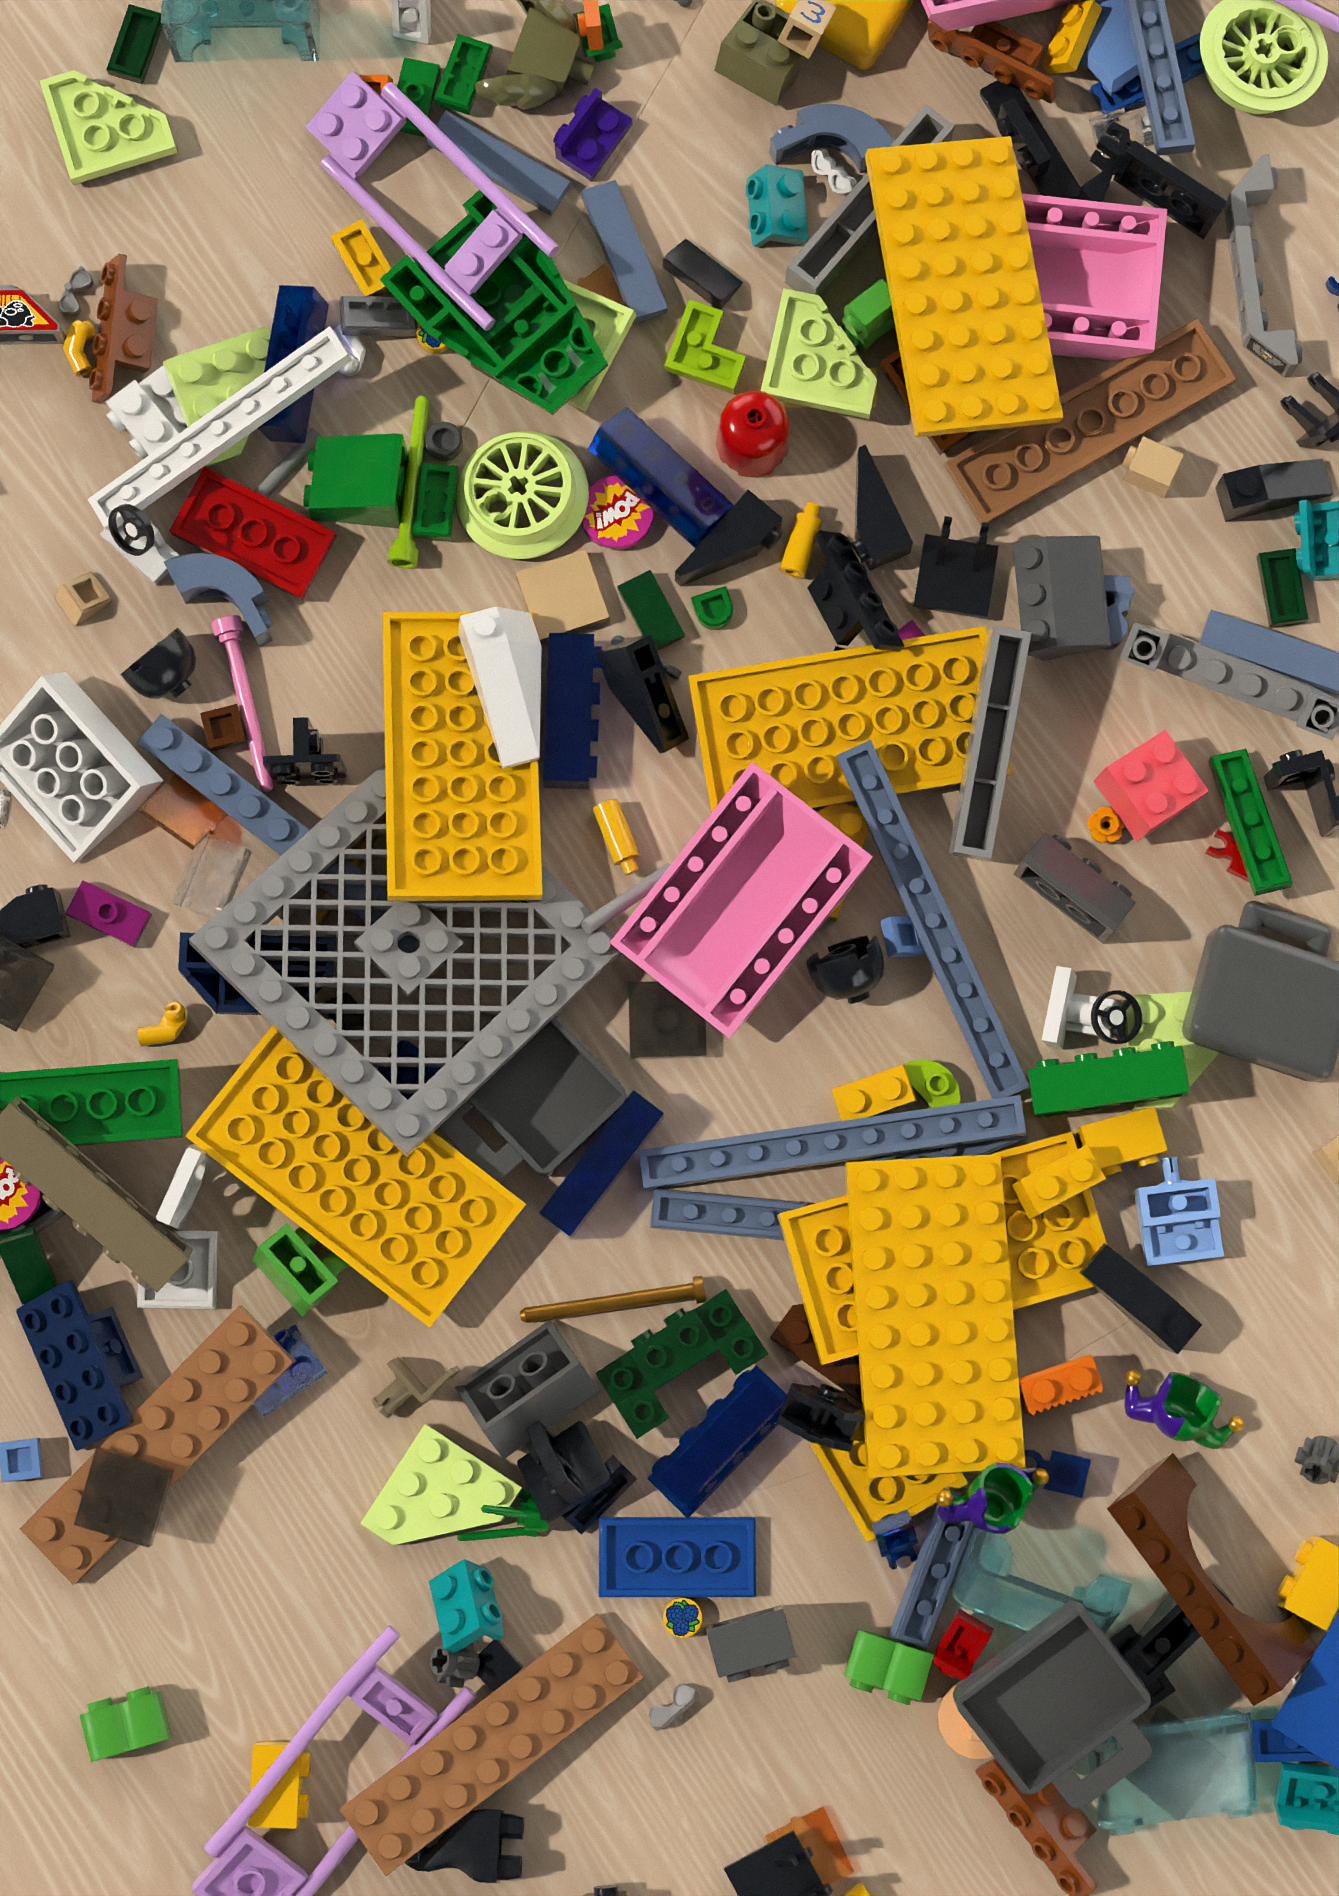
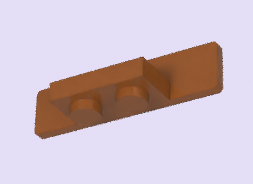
M932 20L927 22L929 41L936 49L942 52L949 51L961 57L970 67H980L992 73L1001 83H1011L1023 89L1034 100L1042 99L1051 104L1056 98L1055 81L1035 70V67L1044 56V46L995 21L975 25L969 35L957 29L946 32Z
M120 253L109 262H106L101 272V284H104V294L97 307V319L101 321L99 333H97L93 342V354L97 355L96 364L89 378V389L93 390L91 401L98 404L111 396L115 365L144 373L151 366L158 299L123 289L127 255Z
M996 1759L980 1765L975 1772L981 1779L984 1789L998 1801L1007 1813L1010 1823L1020 1830L1030 1843L1036 1857L1043 1861L1056 1877L1059 1887L1069 1896H1085L1092 1893L1097 1888V1885L1073 1855L1097 1831L1083 1811L1071 1807L1052 1782L1034 1794H1026L1016 1786Z

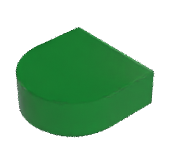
M726 586L691 597V603L697 620L703 627L710 630H719L727 626L731 621L733 604Z

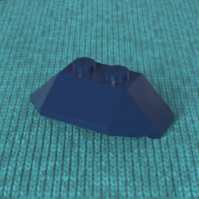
M180 932L178 971L216 1014L261 1015L189 944V938L195 933ZM261 935V951L283 950V935ZM254 936L247 943L255 950ZM289 936L288 951H310V936ZM316 937V951L335 952V937ZM266 961L282 976V961ZM288 961V977H310V961ZM316 961L315 977L332 978L334 976V961ZM293 987L309 1002V987ZM315 987V994H316L322 987Z

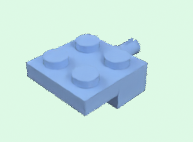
M1177 1157L1161 1159L1165 1182L1157 1186L1142 1187L1134 1190L1145 1267L1224 1256L1218 1220L1221 1214L1215 1178L1197 1181L1180 1180Z

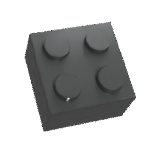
M781 1605L705 1626L718 1678L726 1676L728 1683L751 1677L750 1669L765 1666L766 1671L770 1672L790 1666L788 1659L796 1657L784 1609Z

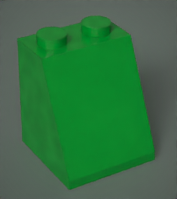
M403 434L317 437L316 449H310L308 456V471L313 472L311 485H305L303 505L308 507L312 520L399 529L408 462V451Z

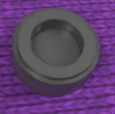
M438 422L432 425L426 433L425 443L427 451L436 460L449 461L456 458L463 447L462 435L454 424Z

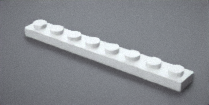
M330 326L91 496L88 501L104 528L110 532L108 519L114 508L122 504H131L142 511L351 362L353 359L336 332ZM119 512L116 516L117 528L124 522Z

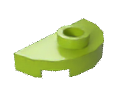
M922 1059L909 1061L904 1064L913 1090L929 1108L960 1104L959 1085L953 1074L940 1063Z

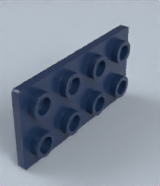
M73 1280L65 1281L17 1308L18 1318L76 1451L84 1449L131 1424L133 1417L120 1387L133 1384L144 1377L114 1308L111 1307L88 1314Z

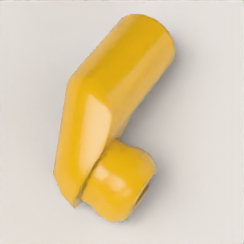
M80 320L74 321L68 328L63 345L64 353L77 377L84 376L92 370L91 364L83 350L85 342L92 340L95 335L94 325L88 320L82 322Z
M171 1002L167 1004L164 1008L166 1012L158 1025L138 1028V1040L141 1047L169 1043L178 1038L188 1022V1012L181 1003Z

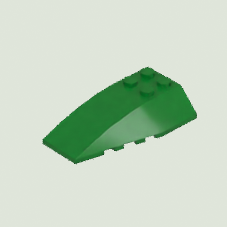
M480 190L463 204L467 216L427 251L443 270L448 261L490 212L497 209ZM525 234L522 235L523 238L476 293L470 295L496 320L494 326L488 331H485L408 255L403 257L379 279L430 336L551 415H554L608 366L552 258L548 257Z

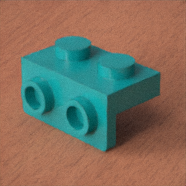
M766 164L747 178L746 195L749 201L750 218L748 225L751 232L752 246L761 247L770 240L795 245H802L807 242L809 238L803 171Z
M1300 500V512H1296L1294 515L1296 532L1298 535H1301V548H1298L1296 551L1298 568L1300 571L1303 570V573L1311 581L1338 578L1339 501L1312 505L1308 500Z
M463 1559L429 1581L444 1650L455 1654L484 1635L495 1640L504 1637L501 1622L502 1613L497 1605L493 1589L494 1579L487 1568Z
M1282 1762L1274 1800L1279 1824L1294 1830L1307 1828L1339 1835V1770L1337 1768Z

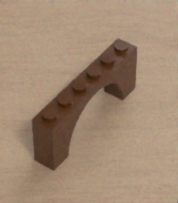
M1172 1453L1148 1468L1107 1510L1251 1704L1255 1706L1282 1691L1316 1650L1318 1645L1294 1614L1279 1623L1261 1622L1240 1612L1215 1588L1196 1556L1188 1530V1502L1197 1484L1175 1454Z

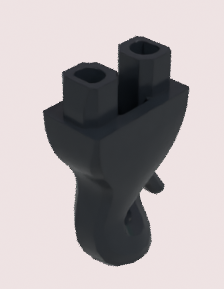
M474 1810L451 1826L430 1848L424 1847L408 1859L405 1864L412 1869L425 1872L447 1867L456 1868L480 1883H500V1880L521 1878L522 1856L502 1855V1839H523L525 1818L506 1814L504 1810Z

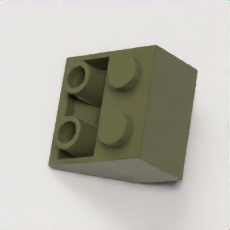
M753 0L721 42L714 71L777 106L793 85L806 60V57L777 41L790 14L766 0Z

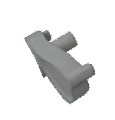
M83 266L75 270L69 282L64 285L65 291L59 301V309L63 316H76L80 314L81 308L75 294L87 290L93 285L91 275L86 272Z
M685 1684L677 1685L674 1690L671 1706L654 1705L650 1708L651 1726L656 1731L666 1728L676 1718L679 1720L684 1719L683 1712L695 1703L696 1698L699 1697L697 1691Z

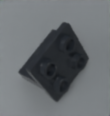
M308 717L293 718V755L263 756V765L268 774L281 785H296L300 783V779H315V782L319 784H334L338 782V778L347 777V769L339 754H323V739L319 737L318 729L313 728Z
M539 1420L526 1428L532 1444L528 1445L530 1453L517 1461V1465L546 1523H551L612 1483V1478L586 1425L582 1421L576 1422L556 1436Z

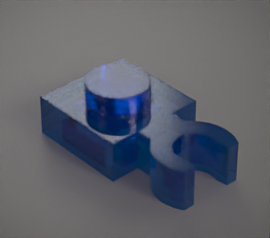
M1024 1450L1025 1456L1035 1459L1037 1463L1036 1469L1041 1468L1048 1472L1049 1480L1044 1485V1489L1079 1498L1084 1497L1092 1459L1052 1450L1050 1461H1048L1035 1450ZM1022 1471L1027 1475L1028 1478L1033 1477L1034 1471Z
M908 1510L897 1514H888L880 1520L871 1523L881 1557H886L892 1570L897 1569L896 1561L903 1556H909L911 1562L917 1560V1554L913 1545L919 1543Z

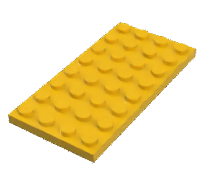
M1011 136L867 149L865 160L915 438L1059 423L1063 418V412Z
M382 612L388 901L542 900L538 760L502 769L458 635L460 616L473 612Z
M986 626L904 639L902 641L905 646L900 652L875 649L873 645L688 675L711 813L751 762H754L812 809L855 802L854 796L838 764L836 755L869 740L873 743L896 795L961 784L987 638ZM1009 763L1006 776L1011 775Z
M271 1026L185 1135L190 1141L429 1328L436 1322L526 1206V1203L435 1132L406 1157L273 1026Z
M1072 1131L993 1153L1000 1154L1013 1310L1094 1287L1079 1272L1103 1243L1107 1244L1090 1188L1029 1219L1011 1186L1020 1179L1077 1150ZM847 1195L779 1213L777 1215L820 1364L825 1365L859 1355Z
M1000 1154L845 1163L862 1410L865 1412L863 1424L867 1478L983 1471L994 1463H1008L1017 1468H1026Z

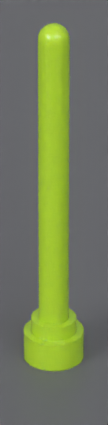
M420 395L415 400L398 539H395L393 545L389 546L388 564L398 568H415L418 561L419 550L415 548L416 543L413 541V526L430 400L425 395Z

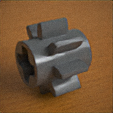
M1316 1436L1313 1439L1307 1437L1303 1447L1298 1448L1294 1461L1302 1465L1300 1475H1303L1314 1484H1326L1329 1481L1335 1483L1339 1473V1445L1337 1442L1327 1436Z
M474 1643L469 1644L455 1654L444 1650V1647L441 1645L436 1646L431 1655L430 1665L432 1672L437 1675V1682L446 1683L447 1687L464 1688V1679H474L480 1666L479 1655L473 1649Z

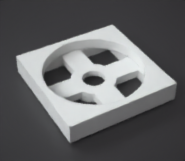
M186 1149L156 1215V1220L178 1230L182 1229L212 1159L194 1149Z

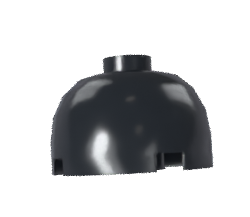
M177 627L120 675L140 695L150 699H160L170 693L175 699L192 685L188 678L195 670V652L189 640Z
M867 935L841 941L827 947L829 951L827 956L820 959L817 952L806 960L809 974L816 988L830 998L836 1000L847 999L849 1004L858 1003L869 998V990L880 982L884 972V958L877 936H873L870 942Z

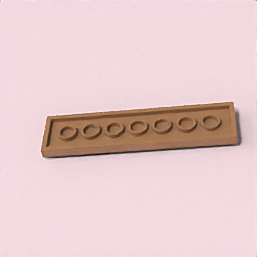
M1197 318L1156 341L1153 353L1129 357L1060 396L1063 418L1059 423L1004 428L946 461L944 467L979 523L991 524L1235 383L1236 377Z
M242 1305L238 1306L132 1414L133 1422L115 1431L28 1519L20 1530L72 1585L77 1584L296 1360Z
M596 1613L339 1810L384 1875L388 1876L642 1681L644 1677Z

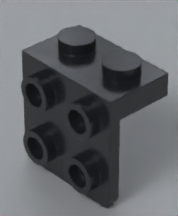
M1295 750L1279 756L1280 761L1273 763V768L1263 777L1267 791L1304 782L1320 836L1331 835L1339 828V795L1336 796L1332 781H1335V771L1330 759L1325 760L1322 750L1303 755L1302 750Z

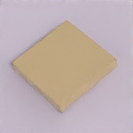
M586 549L515 572L528 612H533V622L540 643L610 621Z

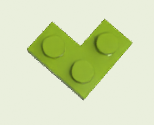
M690 299L688 300L666 359L664 371L734 394L746 362V356L713 345L723 319V310Z

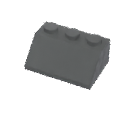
M1097 535L1046 536L1013 544L1021 631L1031 632L1028 656L1047 661L1111 646L1100 537Z
M1045 832L1022 859L1014 875L1097 940L1104 943L1136 902L1130 898L1132 893L1117 881L1110 883L1101 876L1102 870L1088 858L1081 860L1070 852L1072 847L1063 838L1056 834L1051 837Z
M551 1320L541 1325L455 1386L481 1430L503 1459L531 1441L526 1431L527 1427L539 1420L546 1428H549L600 1391Z

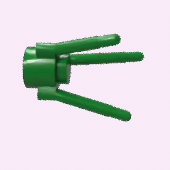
M522 1490L518 1497L527 1500V1502L520 1501L519 1509L483 1505L481 1511L483 1513L517 1517V1525H523L524 1527L462 1533L457 1536V1539L459 1541H475L515 1536L537 1537V1531L548 1532L549 1523L543 1520L531 1493Z

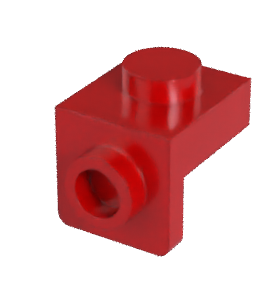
M958 1609L936 1646L932 1663L938 1666L939 1670L945 1675L952 1678L957 1677L963 1681L971 1675L973 1665L992 1636L994 1628Z

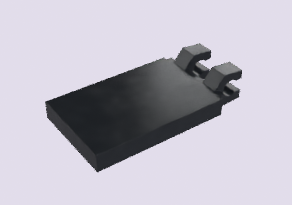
M1112 121L1106 133L1117 137L1119 142L1107 135H1102L1096 145L1099 150L1110 158L1103 157L1101 152L1095 150L1089 161L1102 171L1111 167L1114 171L1113 175H1115L1114 181L1153 207L1167 209V216L1204 240L1228 201L1137 141H1132L1129 129Z

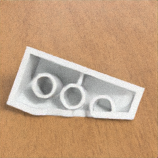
M493 607L461 615L458 635L502 769L539 760L542 646L531 613Z

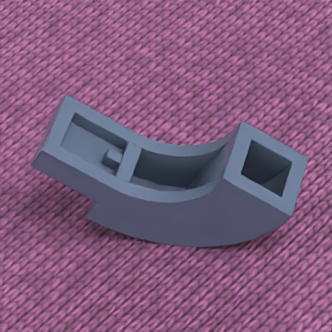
M819 104L797 110L796 126L788 125L776 131L773 137L770 138L769 153L775 165L814 148H833L846 154L855 163L859 173L867 170L865 160L867 149L889 147L894 141L879 122L860 110L838 104Z
M205 553L185 554L164 561L186 604L206 596L226 599L239 609L259 647L272 641L268 629L274 625L264 606L260 607L269 602L259 582L245 568L230 559Z

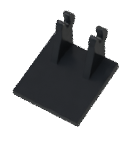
M1316 372L1315 374L1312 373L1307 380L1310 386L1320 393L1335 410L1327 419L1321 423L1291 395L1284 397L1280 401L1283 409L1293 416L1306 431L1296 441L1299 447L1315 444L1318 447L1327 440L1332 443L1339 439V391L1320 373Z
M944 516L940 536L925 534L913 607L987 619L999 546L986 544L989 523L985 522L981 523L977 543L949 539L952 517Z
M794 1830L724 1867V1871L738 1896H829L834 1891L830 1883L823 1885L809 1859L814 1855L811 1847L803 1848Z

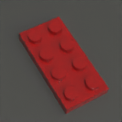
M205 466L169 530L171 535L209 554L232 560L245 568L253 576L300 600L304 599L337 537L335 531Z

